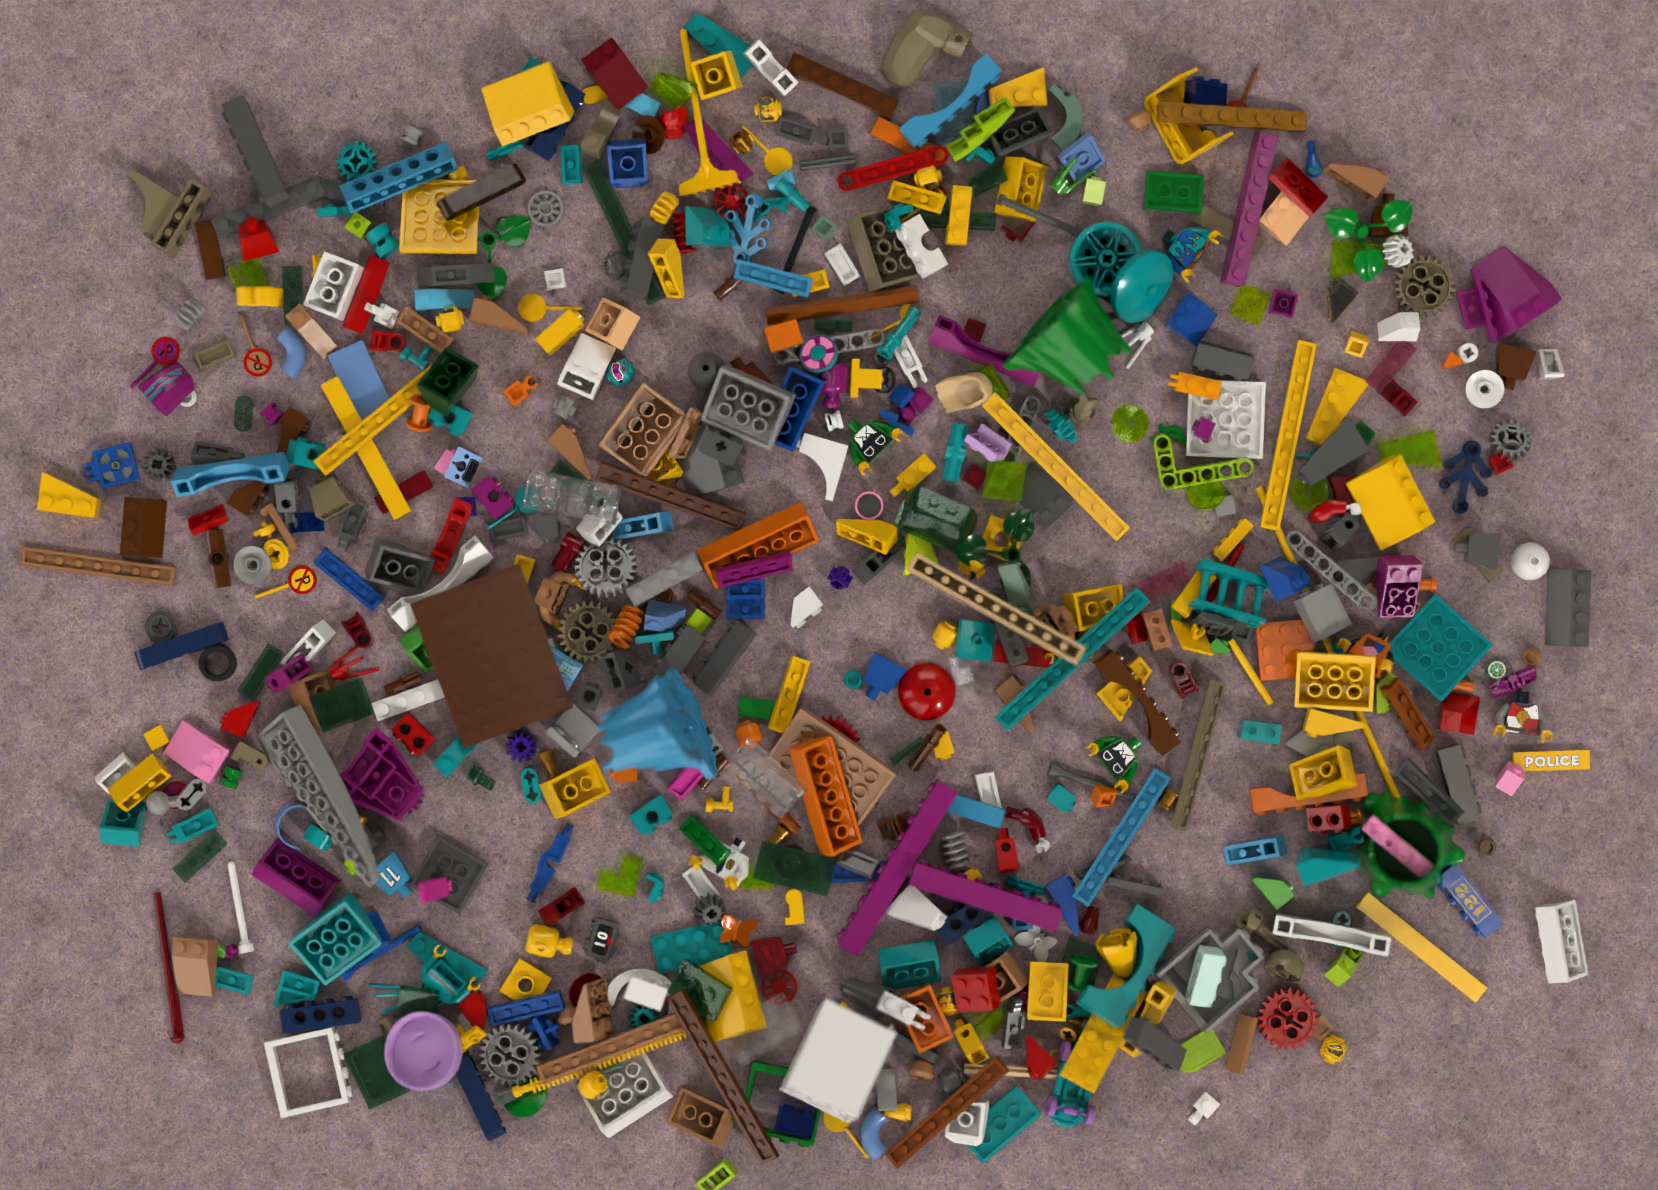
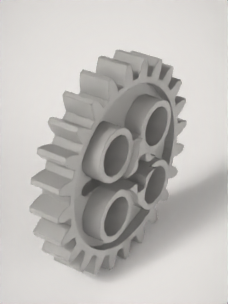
M612 537L610 541H607L606 538L600 546L590 542L589 548L583 546L584 552H578L580 558L575 559L578 565L574 566L577 571L575 573L576 578H580L578 580L579 584H584V590L590 588L591 595L597 591L598 597L605 593V597L608 598L610 592L613 596H616L615 591L618 590L620 593H623L622 587L629 588L627 582H634L632 576L637 575L634 570L637 568V563H634L636 557L632 556V549L628 550V544L622 546L621 540L615 543L614 537ZM604 552H607V562H608L607 574H608V582H604V580H605V573H604V568H605ZM615 555L620 556V558L617 560L611 559V557ZM595 556L601 557L598 561L592 560ZM614 573L620 574V576L617 578L611 577ZM595 574L601 575L598 579L592 578Z
M509 1023L506 1029V1026L502 1024L500 1025V1030L495 1027L493 1032L487 1033L489 1038L482 1040L486 1045L480 1046V1049L484 1050V1052L479 1054V1056L484 1057L485 1060L480 1062V1064H486L487 1067L483 1071L489 1070L490 1074L488 1077L490 1078L494 1075L495 1083L501 1079L502 1085H505L507 1081L509 1086L514 1085V1081L516 1085H520L521 1080L524 1083L527 1082L528 1077L532 1078L534 1076L532 1071H537L535 1065L541 1063L537 1057L542 1055V1053L537 1052V1049L541 1046L534 1044L538 1040L537 1038H530L533 1032L525 1033L526 1027L519 1030V1024L513 1028L512 1023ZM504 1037L510 1040V1046L504 1044ZM520 1047L526 1049V1056L520 1053ZM495 1054L500 1055V1057H501V1062H500V1063L497 1062V1061H495V1059H494V1055H495ZM512 1063L518 1067L517 1072L511 1069Z

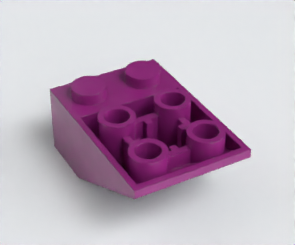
M1414 555L1379 556L1376 569L1379 618L1414 617L1424 565Z

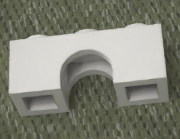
M756 40L743 52L745 57L781 96H785L799 83L786 68H783L775 60L772 53L760 40Z
M919 214L902 223V227L896 229L895 232L897 238L905 247L907 255L914 263L917 273L924 279L948 265L939 248L929 251L923 247L921 238L929 229Z

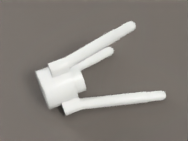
M1145 321L1141 324L1137 323L1134 327L1121 334L1122 337H1125L1134 332L1135 337L1128 343L1129 346L1137 340L1143 341L1126 365L1127 369L1130 368L1145 345L1152 339L1151 335L1154 333V330Z

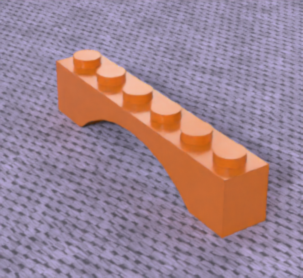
M1355 773L1358 786L1342 792L1300 801L1296 799V796L1282 794L1268 786L1248 789L1251 811L1257 812V815H1266L1269 810H1276V813L1286 812L1287 808L1290 807L1300 810L1306 809V805L1313 804L1314 807L1325 806V802L1331 801L1333 804H1342L1345 799H1351L1352 802L1362 801L1363 797L1368 796L1365 773Z

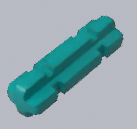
M520 139L505 146L499 145L494 150L492 148L486 151V155L490 161H493L498 156L502 157L513 152L514 149L522 148L523 143Z
M1009 876L1008 886H1016L1018 889L1030 890V893L1034 892L1036 895H1043L1045 889L1043 885H1035L1033 882Z

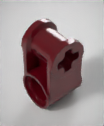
M358 611L348 620L341 621L345 630L358 647L367 649L373 645L374 637ZM364 634L369 638L366 645L360 643V637Z
M1175 661L1170 664L1169 673L1181 699H1184L1185 695L1193 691H1199L1196 681L1184 663ZM1177 665H1181L1183 668V672L1180 675L1174 674V668Z

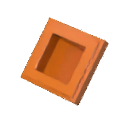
M1450 351L1446 354L1441 369L1462 365L1463 360Z

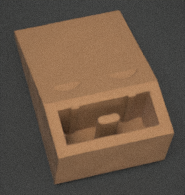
M605 978L583 985L572 1021L574 1043L595 1042L613 1035L614 1025L611 1021V1005L608 1000V985Z

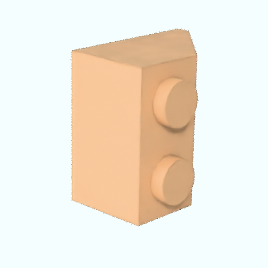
M1281 191L1260 217L1259 226L1287 246L1309 216Z
M603 297L585 331L623 350L640 316Z

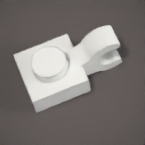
M368 302L364 307V310L376 315L374 321L390 329L393 328L400 313L381 303L380 308Z
M1205 1091L1192 1105L1196 1110L1188 1120L1193 1125H1196L1203 1115L1208 1119L1220 1104Z

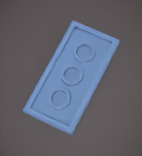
M363 340L327 355L336 375L341 380L362 420L389 399L388 393Z

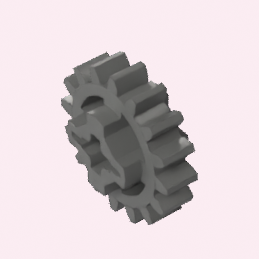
M1512 420L1509 421V424L1502 421L1501 425L1497 423L1490 433L1489 442H1492L1490 448H1495L1494 454L1500 453L1501 459L1507 456L1508 461H1511L1512 457L1518 460L1520 456L1524 457L1531 447L1532 439L1529 438L1531 433L1525 432L1526 426L1521 428L1520 422H1517L1515 425Z

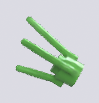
M1074 157L1066 169L1062 165L1049 186L1059 195L1063 192L1068 194L1077 185L1095 174L1097 169L1092 170L1068 187L1069 182L1064 177L1077 161V157Z

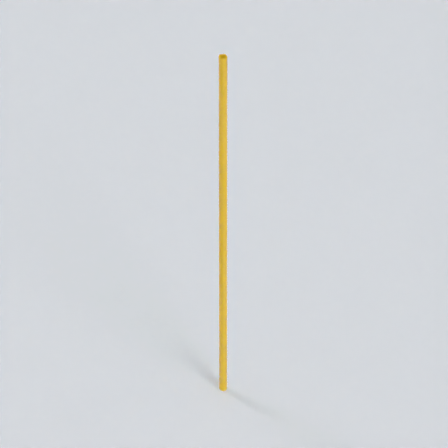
M1263 486L1255 489L1262 505H1264L1266 492ZM1280 526V530L1274 532L1288 561L1297 564ZM1308 587L1301 590V593L1309 590ZM1330 637L1323 639L1328 653L1334 654ZM1354 711L1358 721L1366 724V727L1362 728L1391 795L1399 798V792L1363 711Z

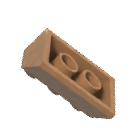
M329 669L298 680L288 686L295 706L301 705L317 735L351 722Z

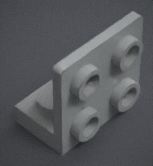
M572 704L573 708L566 710L546 733L575 758L599 731L597 724L576 707L575 704Z

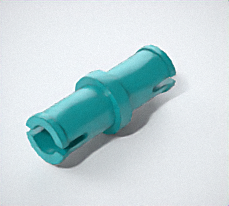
M781 178L775 185L787 197L786 200L788 202L791 201L802 213L811 205L798 193L799 190L797 188L794 189L784 178Z

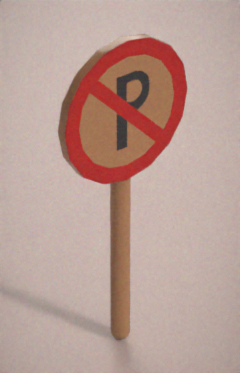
M240 314V319L251 350L244 357V368L252 376H263L271 369L272 358L266 350L254 347L243 314Z

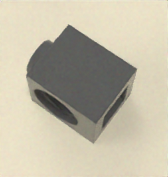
M588 682L587 685L583 684L576 707L596 712L602 689L598 688L599 684ZM589 690L595 694V699L591 702L585 699V693Z

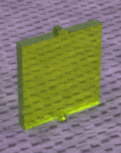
M1240 286L1229 315L1242 319L1243 322L1247 321L1259 326L1271 294L1258 290V287Z
M997 1006L974 1026L983 1041L997 1032L1004 1024L1005 1016Z

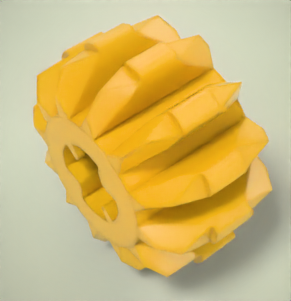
M663 192L651 208L650 217L656 222L666 224L678 208L679 199L672 193Z

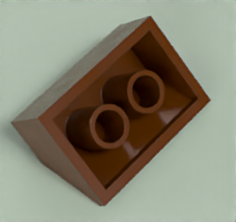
M124 497L120 555L163 557L167 501Z

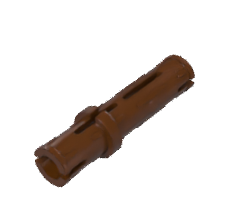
M936 724L931 733L926 735L924 743L908 763L911 770L919 771L931 751L939 745V740L946 732V728L943 725Z

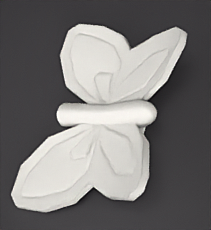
M1033 925V929L1028 930V932L1019 933L1014 938L1020 945H1031L1029 947L1031 951L1035 948L1034 955L1039 962L1047 960L1048 949L1057 943L1055 938L1050 936L1044 937L1045 933L1040 934V927Z

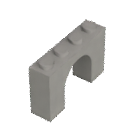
M693 552L625 590L633 605L637 607L677 583L700 573L704 569Z

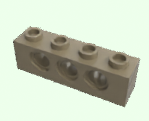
M190 178L151 245L175 258L213 192Z

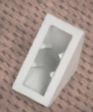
M1539 349V379H1558L1564 377V370L1558 350Z

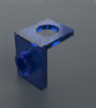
M315 512L295 513V518L298 522L297 528H295L294 522L289 523L290 533L324 531V521L316 518Z

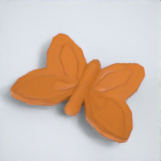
M723 915L721 921L724 930L721 933L720 942L724 943L733 939V941L738 940L742 946L748 947L749 934L757 926V920L751 919L741 924V920H737L736 923V920L731 915Z

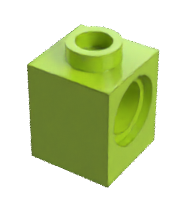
M354 212L344 228L364 240L374 224L357 212Z

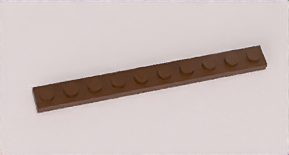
M685 989L666 998L761 1165L777 1159L780 1156Z

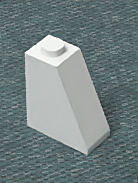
M910 885L885 911L895 919L932 931L941 928L947 918L918 888Z

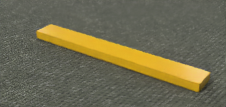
M431 365L317 457L313 462L320 471L327 476L413 405L410 402V396L421 394L416 385Z
M336 376L321 384V387L346 433H348L362 419L341 380ZM371 439L357 450V453L393 519L396 520L412 510L376 444Z
M1366 892L1355 906L1475 1003L1486 991L1487 987L1369 892Z

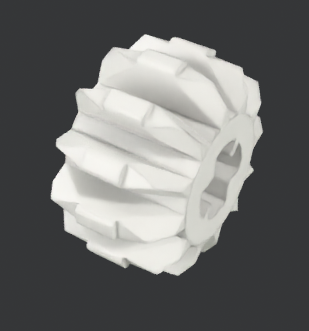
M1402 234L1390 236L1382 244L1384 247L1382 252L1385 254L1384 259L1388 260V265H1393V267L1397 268L1410 263V260L1414 258L1412 255L1414 249L1411 248L1412 242H1408V237H1404Z

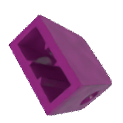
M301 653L266 676V684L269 689L277 693L311 671L312 667ZM292 667L295 669V674L293 675L288 672Z

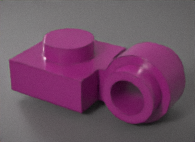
M921 387L915 391V395L909 400L908 403L911 407L905 405L898 413L904 422L907 421L910 424L917 416L915 410L921 414L934 400Z

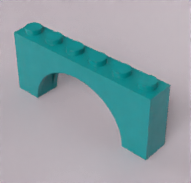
M1139 904L1131 908L1124 920V923L1132 931L1136 932L1139 958L1134 973L1125 984L1116 989L1102 990L1088 985L1084 988L1076 1004L1113 1028L1124 1025L1128 1018L1126 1015L1128 1010H1132L1138 1001L1135 998L1138 993H1142L1146 988L1147 983L1145 981L1148 976L1151 977L1154 974L1156 962L1162 960L1166 953L1164 950L1166 945H1170L1175 938L1173 933L1176 928Z

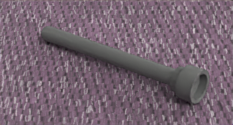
M1053 761L1047 772V776L1052 778H1059L1061 776L1093 788L1097 784L1117 789L1116 796L1130 801H1134L1136 798L1134 793L1124 791L1121 794L1122 789L1114 788L1111 785L1064 770L1062 766H1059V763Z

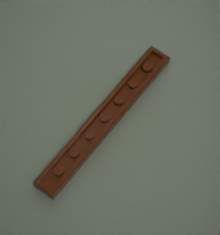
M603 461L595 478L596 481L736 531L741 529L746 516V512Z

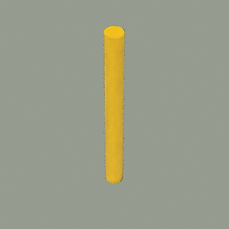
M1234 638L1227 641L1228 645L1267 706L1272 704V698Z

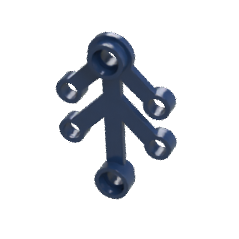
M1473 440L1465 442L1461 453L1452 459H1447L1442 464L1443 468L1449 471L1454 469L1455 464L1465 459L1464 467L1439 481L1441 489H1448L1452 483L1461 478L1458 498L1452 504V509L1457 514H1463L1469 508V504L1465 500L1469 480L1476 488V494L1479 497L1488 495V488L1483 486L1472 469L1473 460L1479 467L1482 478H1490L1492 470L1486 466L1480 456V444ZM1470 446L1475 450L1473 454L1468 452ZM1447 461L1452 463L1450 469L1445 466ZM1484 469L1489 470L1488 476L1483 475ZM1443 480L1448 482L1447 487L1442 486ZM1480 488L1485 489L1486 492L1484 495H1481L1479 493ZM1457 503L1463 504V508L1461 510L1457 509Z

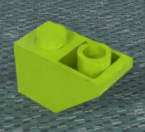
M1387 671L1374 684V712L1376 714H1385L1391 708L1388 704L1390 699L1386 693L1381 692L1380 688L1383 685H1389L1394 678H1397L1392 672L1388 673Z
M1344 946L1329 964L1324 976L1337 987H1340L1352 977L1364 952Z

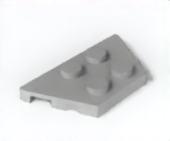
M1330 709L1326 712L1349 719L1347 710ZM1301 730L1284 744L1309 757L1337 745L1347 746L1352 742L1351 731H1345L1325 736L1318 735L1317 738L1307 736V731Z

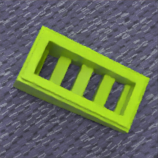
M725 1157L695 1184L700 1190H710L704 1183V1181H707L712 1187L711 1190H719L737 1175L738 1170ZM717 1171H719L721 1175L724 1177L723 1180L716 1173ZM711 1176L718 1182L717 1185L712 1181Z

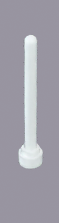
M230 861L227 866L241 942H239L240 946H238L239 954L254 951V945L248 939L236 866L233 861Z

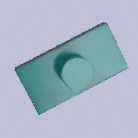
M673 628L665 632L651 630L635 632L636 645L650 643L652 655L662 653L661 641L674 639Z

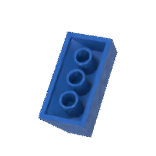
M791 366L789 367L780 388L792 392L796 396L774 445L791 452L794 451L825 384L824 381Z

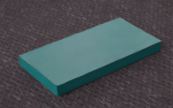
M1016 1084L989 1107L983 1142L977 1146L968 1145V1147L984 1164L1042 1114Z

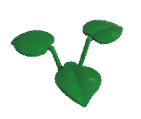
M1392 200L1386 203L1381 212L1384 223L1358 222L1357 213L1350 208H1337L1323 214L1329 232L1333 237L1343 240L1354 236L1364 246L1365 251H1357L1353 258L1355 271L1362 280L1366 282L1371 281L1381 271L1384 264L1383 254L1375 248L1369 250L1363 240L1368 235V228L1385 227L1388 225V229L1391 232L1402 231L1407 227L1412 217V204L1410 201Z
M524 216L506 217L497 225V232L501 236L494 235L492 232H485L478 237L482 248L488 251L489 263H492L491 250L495 248L496 240L504 239L505 244L510 247H518L525 243L529 235L530 218ZM501 267L493 268L494 282L475 283L478 290L491 299L501 295L507 284L506 272Z

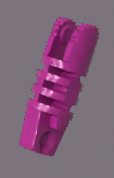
M1533 666L1524 668L1489 685L1492 696L1495 698L1506 695L1537 680L1536 668Z

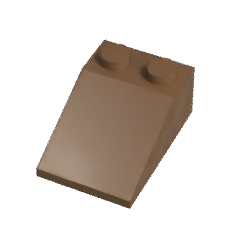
M1330 163L1322 171L1369 202L1378 197L1389 180L1386 177V173L1379 168L1375 170L1369 167Z
M479 296V299L474 298L469 319L471 323L529 335L530 331L492 302L491 298Z
M186 935L173 937L172 961L178 993L214 997L219 939Z
M1008 950L983 966L995 967L1001 1002L1020 991L1029 982ZM975 1011V1012L977 1013L978 1016H980V1015L984 1014V1013L987 1012V1011Z
M681 1087L667 1123L714 1146L724 1147L735 1118L728 1106Z

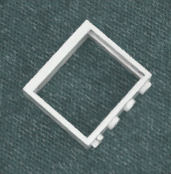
M334 1026L264 1042L281 1118L341 1105L351 1101L350 1097H353L351 1085L348 1086L346 1078H349L347 1067H343L344 1051L343 1048H339L340 1034L338 1029L335 1030ZM327 1035L341 1098L290 1109L276 1046Z

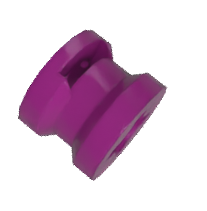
M273 402L260 415L268 420L267 423L272 426L282 418L284 412L278 410L276 403Z

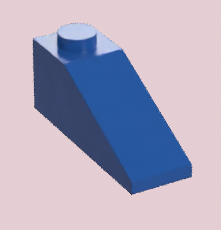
M1063 874L1046 884L1045 887L1054 902L1060 904L1059 908L1063 909V917L1074 935L1077 936L1079 935L1077 902L1072 897L1075 892L1073 887L1076 884L1071 876L1067 877Z

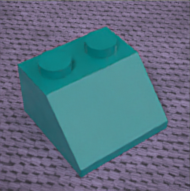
M685 206L686 245L703 247L729 246V226L715 209Z
M108 799L99 827L101 843L139 847L143 836L146 803L139 802L131 810L125 812L116 805L114 800ZM139 812V815L131 818V815Z
M996 916L986 919L982 925L968 930L966 935L963 936L981 966L986 965L1005 951L1014 947Z

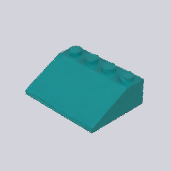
M1311 847L1301 849L1300 853L1297 854L1296 866L1305 887L1360 867L1359 853L1321 848L1311 849Z
M350 892L296 931L288 942V945L325 986L383 944L363 906Z

